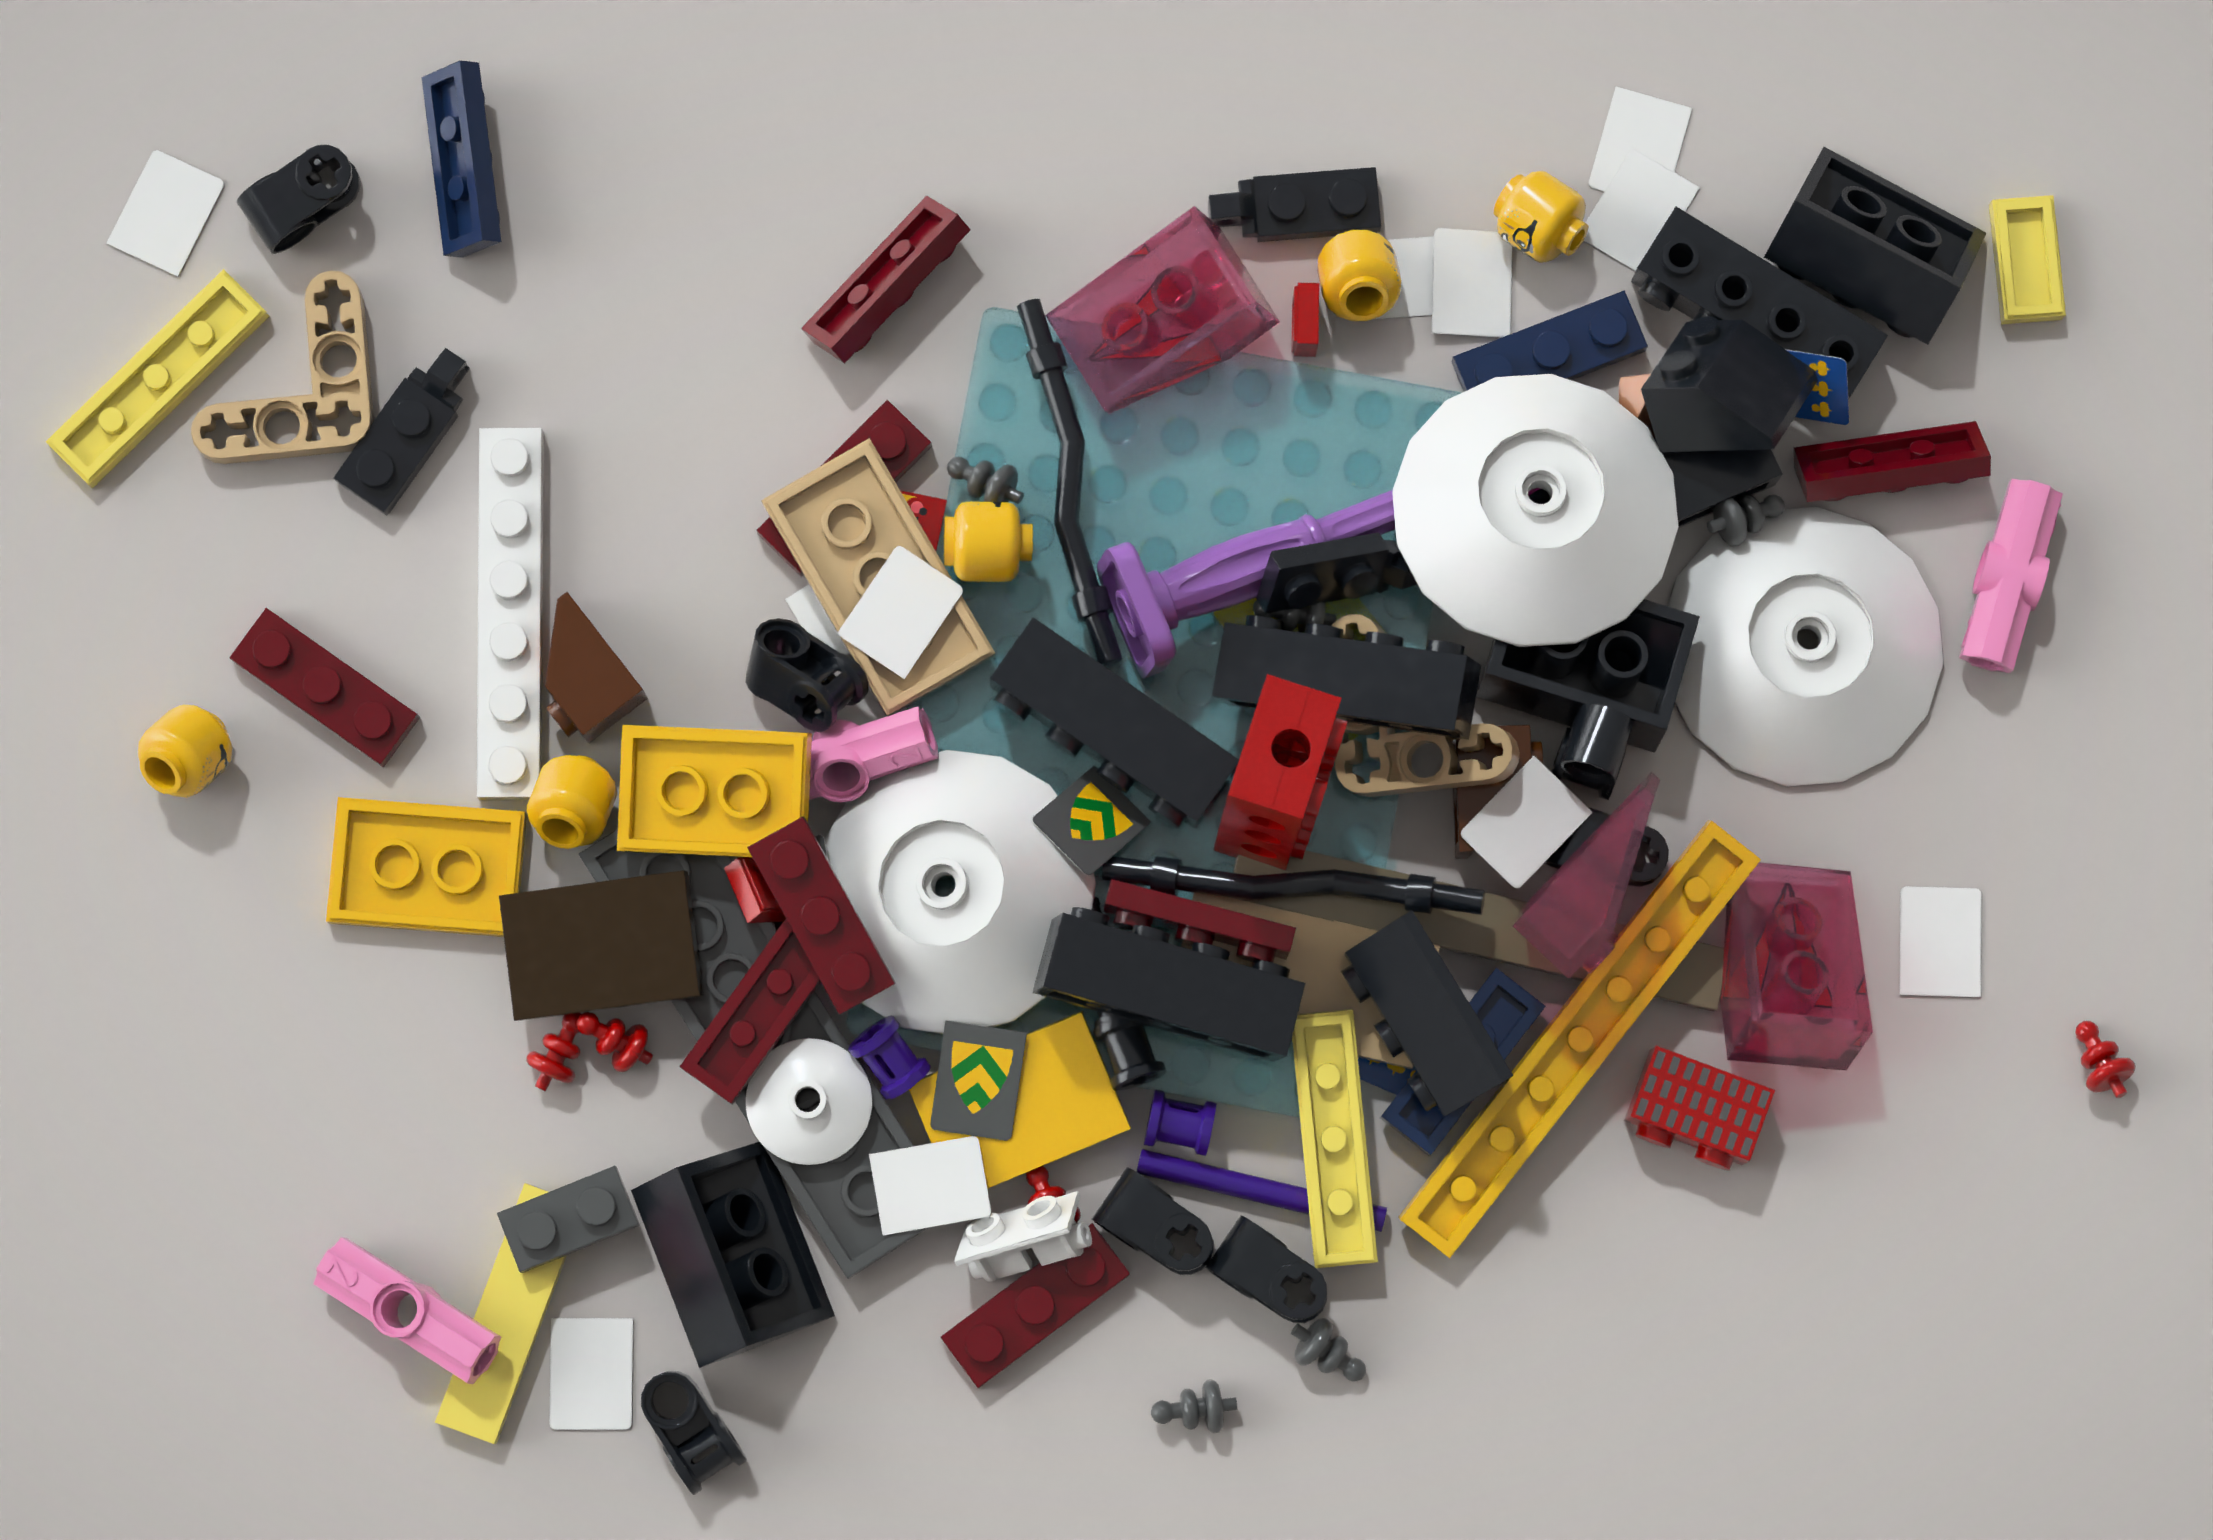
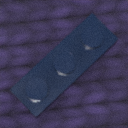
M459 60L421 78L443 256L463 258L502 241L480 65L478 62Z
M1624 290L1453 356L1451 362L1465 392L1495 377L1553 374L1574 380L1646 352L1648 345Z
M1495 968L1469 1002L1504 1060L1546 1007L1498 968ZM1407 1082L1381 1115L1380 1119L1425 1154L1431 1156L1472 1101L1443 1117L1437 1106L1426 1112Z

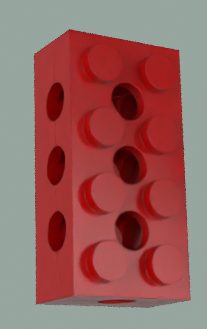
M1269 674L1266 675L1227 795L1213 851L1234 858L1241 855L1285 871L1290 856L1303 860L1348 721L1336 717L1341 697Z

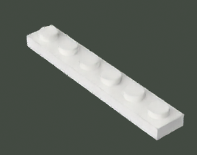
M479 428L477 798L479 800H529L542 769L544 432L542 428Z

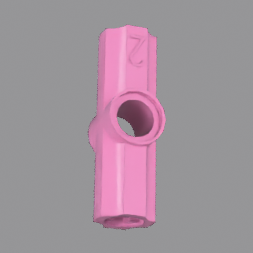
M2011 479L2008 483L1993 539L1988 541L1984 548L1973 583L1972 593L1977 594L1972 614L1967 623L1968 628L1959 656L1960 659L1969 662L1972 666L2011 673L2014 670L2030 610H2035L2045 585L2050 564V558L2045 556L2056 525L2058 510L2061 507L2060 503L2063 493L2054 490L2049 485L2032 480Z
M918 706L860 726L852 721L840 719L836 720L829 729L823 732H815L811 748L809 800L823 797L829 801L840 803L853 801L863 795L868 789L869 781L938 759V745L933 733L932 724L924 708L920 709Z
M341 1237L331 1249L327 1250L316 1268L317 1275L313 1283L314 1285L372 1321L382 1334L400 1339L468 1384H474L479 1376L488 1370L498 1353L501 1336L443 1300L432 1287L413 1281L348 1238ZM411 1294L417 1303V1314L411 1324L404 1327L398 1318V1306L405 1296Z

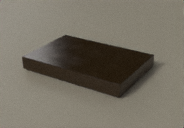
M682 870L499 895L514 1021L703 996L688 871Z

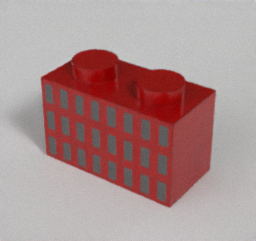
M1656 1045L1649 1050L1624 1121L1638 1126L1635 1136L1661 1147L1671 1148L1674 1139L1697 1148L1694 1156L1695 1159L1716 1168L1730 1171L1733 1162L1743 1165L1750 1161L1775 1090Z

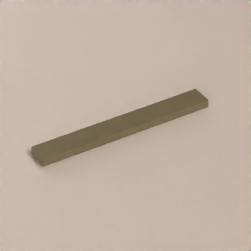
M1306 850L1303 860L1290 856L1286 871L1241 855L1236 857L1233 873L1252 876L1331 869L1408 879L1410 875ZM1436 881V884H1444V885L1457 886V885H1452V884H1448V883ZM1485 892L1482 915L1436 908L1432 909L1431 914L1414 912L1431 942L1440 945L1442 949L1583 981L1626 926L1616 922ZM1335 894L1255 901L1239 899L1377 931L1409 912L1405 911V904ZM1696 942L1653 998L1713 1012L1717 1011L1730 949Z

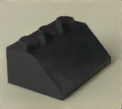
M1823 147L1764 258L1777 264L1780 270L1793 278L1805 279L1828 291L1842 305L1854 309L1860 308L1886 322L1888 327L1895 333L1908 338H1916L1928 345L1960 291L1986 236V232L1832 150Z
M1644 599L1626 620L1576 644L1518 647L1493 639L1476 697L1570 727L1579 707L1583 704H1599L1611 707L1624 713L1633 721L1628 745L1655 753L1669 725L1700 616Z
M1412 910L1345 952L1344 955L1350 966L1341 970L1344 979L1359 1003L1371 997L1383 1017V1020L1376 1023L1374 1027L1393 1058L1402 1052L1407 1056L1417 1073L1407 1079L1426 1112L1437 1106L1444 1117L1513 1076Z
M761 1142L676 1167L631 1190L699 1368L744 1353L835 1316L779 1170Z

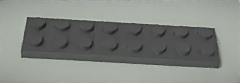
M617 829L579 853L580 858L596 882L682 870L688 871L703 996L672 1000V1003L696 1041H698L774 936L776 929L771 922L747 923L724 870L732 862L729 856L617 851ZM814 991L772 1050L787 1042L807 1038L826 1040L844 1048L846 1051H848L850 1045ZM865 1069L864 1071L872 1091V1113L863 1136L846 1154L824 1164L799 1165L785 1161L765 1148L847 1279H850L928 1229L923 1228L884 1236L882 1234L869 1154L913 1147V1144ZM747 1084L735 1102L749 1123L746 1112ZM811 1088L801 1090L796 1097L797 1107L804 1112L815 1110L820 1103L819 1093Z

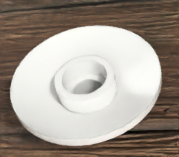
M821 1039L793 1040L772 1050L748 1083L746 1092L747 1117L757 1139L775 1156L799 1165L824 1164L846 1154L863 1136L872 1113L871 1086L860 1063L844 1048ZM806 1088L814 1089L820 1095L819 1106L811 1112L801 1111L796 1105L798 1093Z

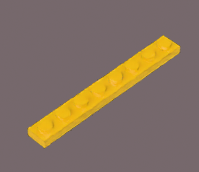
M1708 820L1512 1070L1513 1076L1501 1084L1398 1218L1450 1258L1761 859L1712 820Z

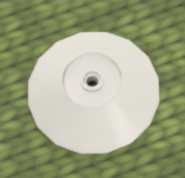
M1553 374L1495 377L1446 400L1409 441L1392 491L1397 547L1422 594L1464 629L1518 647L1576 644L1626 620L1662 580L1679 528L1674 475L1647 425L1605 391ZM1534 488H1541L1548 492L1551 499L1545 504H1537L1530 500L1528 492Z
M1820 507L1784 509L1783 513L1778 517H1764L1763 528L1758 533H1749L1747 531L1746 539L1738 546L1727 544L1719 533H1716L1710 537L1676 577L1667 605L1668 607L1700 616L1675 704L1690 733L1734 770L1787 787L1842 783L1892 758L1928 715L1944 664L1939 609L1914 561L1869 523ZM1810 629L1815 632L1818 637V646L1809 650L1800 646L1797 641L1798 631Z
M944 750L938 752V759L872 780L862 796L845 803L824 838L827 857L896 982L891 987L863 1001L862 1004L884 1017L894 1016L900 1023L899 1026L904 1029L944 1034L945 1020L995 1027L1014 1022L1045 998V996L1032 992L1051 921L1061 913L1071 915L1073 907L1092 910L1096 888L1094 873L1092 875L1084 874L1032 821L1038 812L1058 796L1048 783L1003 757ZM943 876H953L956 883L953 893L946 897L937 896L935 891L937 881Z

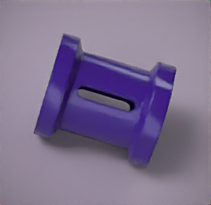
M892 1015L868 1027L853 1040L848 1048V1051L854 1058L862 1057L882 1084L880 1093L885 1100L894 1099L911 1089L926 1076L931 1068L926 1058H917L897 1031L900 1023Z
M1155 1089L1146 1127L1144 1145L1153 1147L1159 1141L1193 1148L1197 1155L1206 1156L1217 1103L1207 1101L1204 1105L1170 1099L1166 1098L1164 1091Z

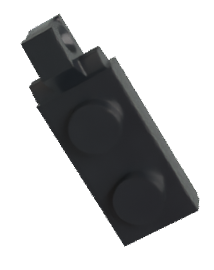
M1376 167L1254 176L1253 179L1238 181L1239 192L1208 196L1210 228L1242 225L1243 237H1257V242L1331 237L1350 230H1369L1375 233L1381 230Z
M445 348L427 373L416 367L408 379L404 378L371 424L366 436L358 442L333 477L334 480L387 516L458 418L456 411L463 399L454 393V390L470 369L466 361Z
M1377 532L1272 551L1256 599L1266 614L1288 609H1302L1320 602L1327 603L1343 599H1357L1365 595L1375 594V592L1382 593L1388 590L1389 585L1402 590L1417 585V582L1398 549L1396 541L1384 540L1380 533Z

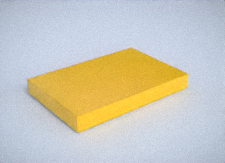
M622 725L617 851L752 857L747 848L748 846L803 816L808 822L812 733Z
M338 797L326 922L340 925L504 937L499 895L520 893L527 813L525 811Z
M1083 1011L1027 1034L1011 1138L1004 1141L975 1136L980 1144L987 1189L1131 1129L1119 1096L1112 1089L1111 1077ZM938 1071L923 1077L909 1089L931 1143L972 1136L932 1129L930 1122Z

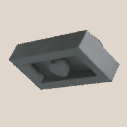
M615 1165L497 1213L520 1273L640 1226L618 1168Z

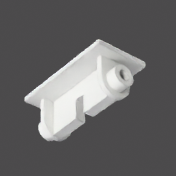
M1076 1191L1056 1198L1053 1196H1043L1032 1201L1026 1207L1003 1214L991 1213L986 1218L974 1219L965 1226L954 1260L955 1264L959 1266L968 1263L969 1270L975 1279L984 1278L987 1282H993L1000 1278L1031 1270L1033 1262L1026 1251L1029 1248L1033 1249L1041 1266L1081 1256L1083 1249L1091 1246L1092 1236L1085 1222L1076 1223L1074 1220L1080 1200L1079 1192Z

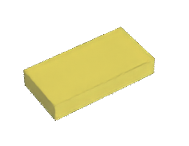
M2054 196L1992 200L1989 204L2001 325L2062 320L2066 316Z

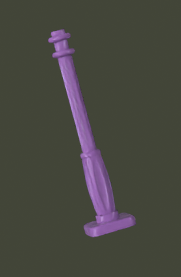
M1393 490L1319 519H1315L1312 515H1302L1298 520L1240 535L1212 546L1161 573L1157 570L1146 573L1137 550L1130 542H1124L1106 549L1097 563L1101 586H1106L1114 610L1112 613L1140 676L1145 679L1163 672L1176 654V646L1171 630L1178 628L1179 621L1219 611L1256 598L1272 551L1377 532L1382 535L1395 530Z

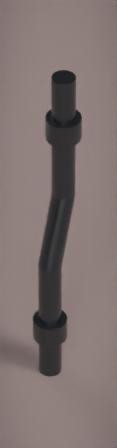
M1031 299L1020 303L1017 309L1030 347V351L1025 355L1033 379H1040L1060 441L1054 526L1076 592L1071 599L1078 621L1086 623L1097 661L1103 666H1109L1123 659L1109 614L1114 610L1106 586H1099L1079 523L1085 439L1063 373L1068 366L1061 344L1053 342L1040 299Z
M1112 856L1103 864L1102 869L1103 880L1111 881L1113 879L1130 884L1150 886L1151 890L1177 896L1180 890L1255 901L1335 894L1405 904V911L1412 910L1413 912L1431 914L1432 909L1436 908L1482 915L1485 901V890L1436 884V877L1410 874L1408 879L1331 869L1252 876L1183 866L1182 859L1156 856L1154 862Z

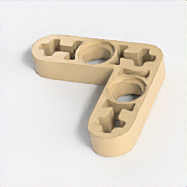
M331 270L319 273L310 281L306 288L305 312L312 394L216 403L206 406L197 413L191 427L193 443L206 459L214 463L231 464L350 452L366 436L374 421L365 306L361 290L349 275L341 271ZM337 286L343 296L351 297L350 302L340 305V321L344 329L355 326L354 333L333 331L332 319L328 309L324 305H318L319 300L328 298L329 288ZM320 329L332 331L319 336ZM338 345L352 348L357 356L353 371L343 377H332L324 371L322 366L323 357L330 348ZM349 407L353 416L361 417L360 423L351 425L350 435L342 437L334 426L317 427L321 439L311 441L313 427L307 413L308 409L317 408L315 415L319 421L337 419L340 413L339 408ZM282 411L295 414L300 422V429L296 438L285 444H277L270 441L266 434V425L269 419L274 414ZM255 414L253 430L259 443L256 447H249L250 439L246 434L227 437L226 447L218 449L212 439L205 438L206 432H212L216 429V420L224 419L231 429L249 428L245 417Z
M1349 614L1340 617L1332 624L1333 627L1344 630L1342 637L1344 639L1353 640L1354 629L1357 628L1364 636H1366V632L1385 633L1379 624L1359 614ZM1348 722L1335 759V770L1338 780L1345 788L1361 796L1377 797L1497 783L1513 774L1519 763L1520 752L1517 742L1512 735L1494 724H1472L1468 740L1412 731L1395 733V729ZM1379 732L1380 738L1378 740L1366 738L1368 755L1380 761V770L1370 772V782L1365 783L1363 777L1352 773L1353 765L1360 764L1363 761L1362 743L1355 739L1349 741L1348 735L1349 733L1370 735ZM1490 737L1493 744L1503 748V756L1493 758L1491 769L1487 770L1484 763L1475 759L1460 760L1459 763L1463 773L1456 775L1458 756L1453 740L1460 739L1458 749L1464 752L1484 749L1485 738ZM1423 744H1437L1443 755V763L1440 770L1435 775L1427 778L1418 777L1411 765L1412 755Z

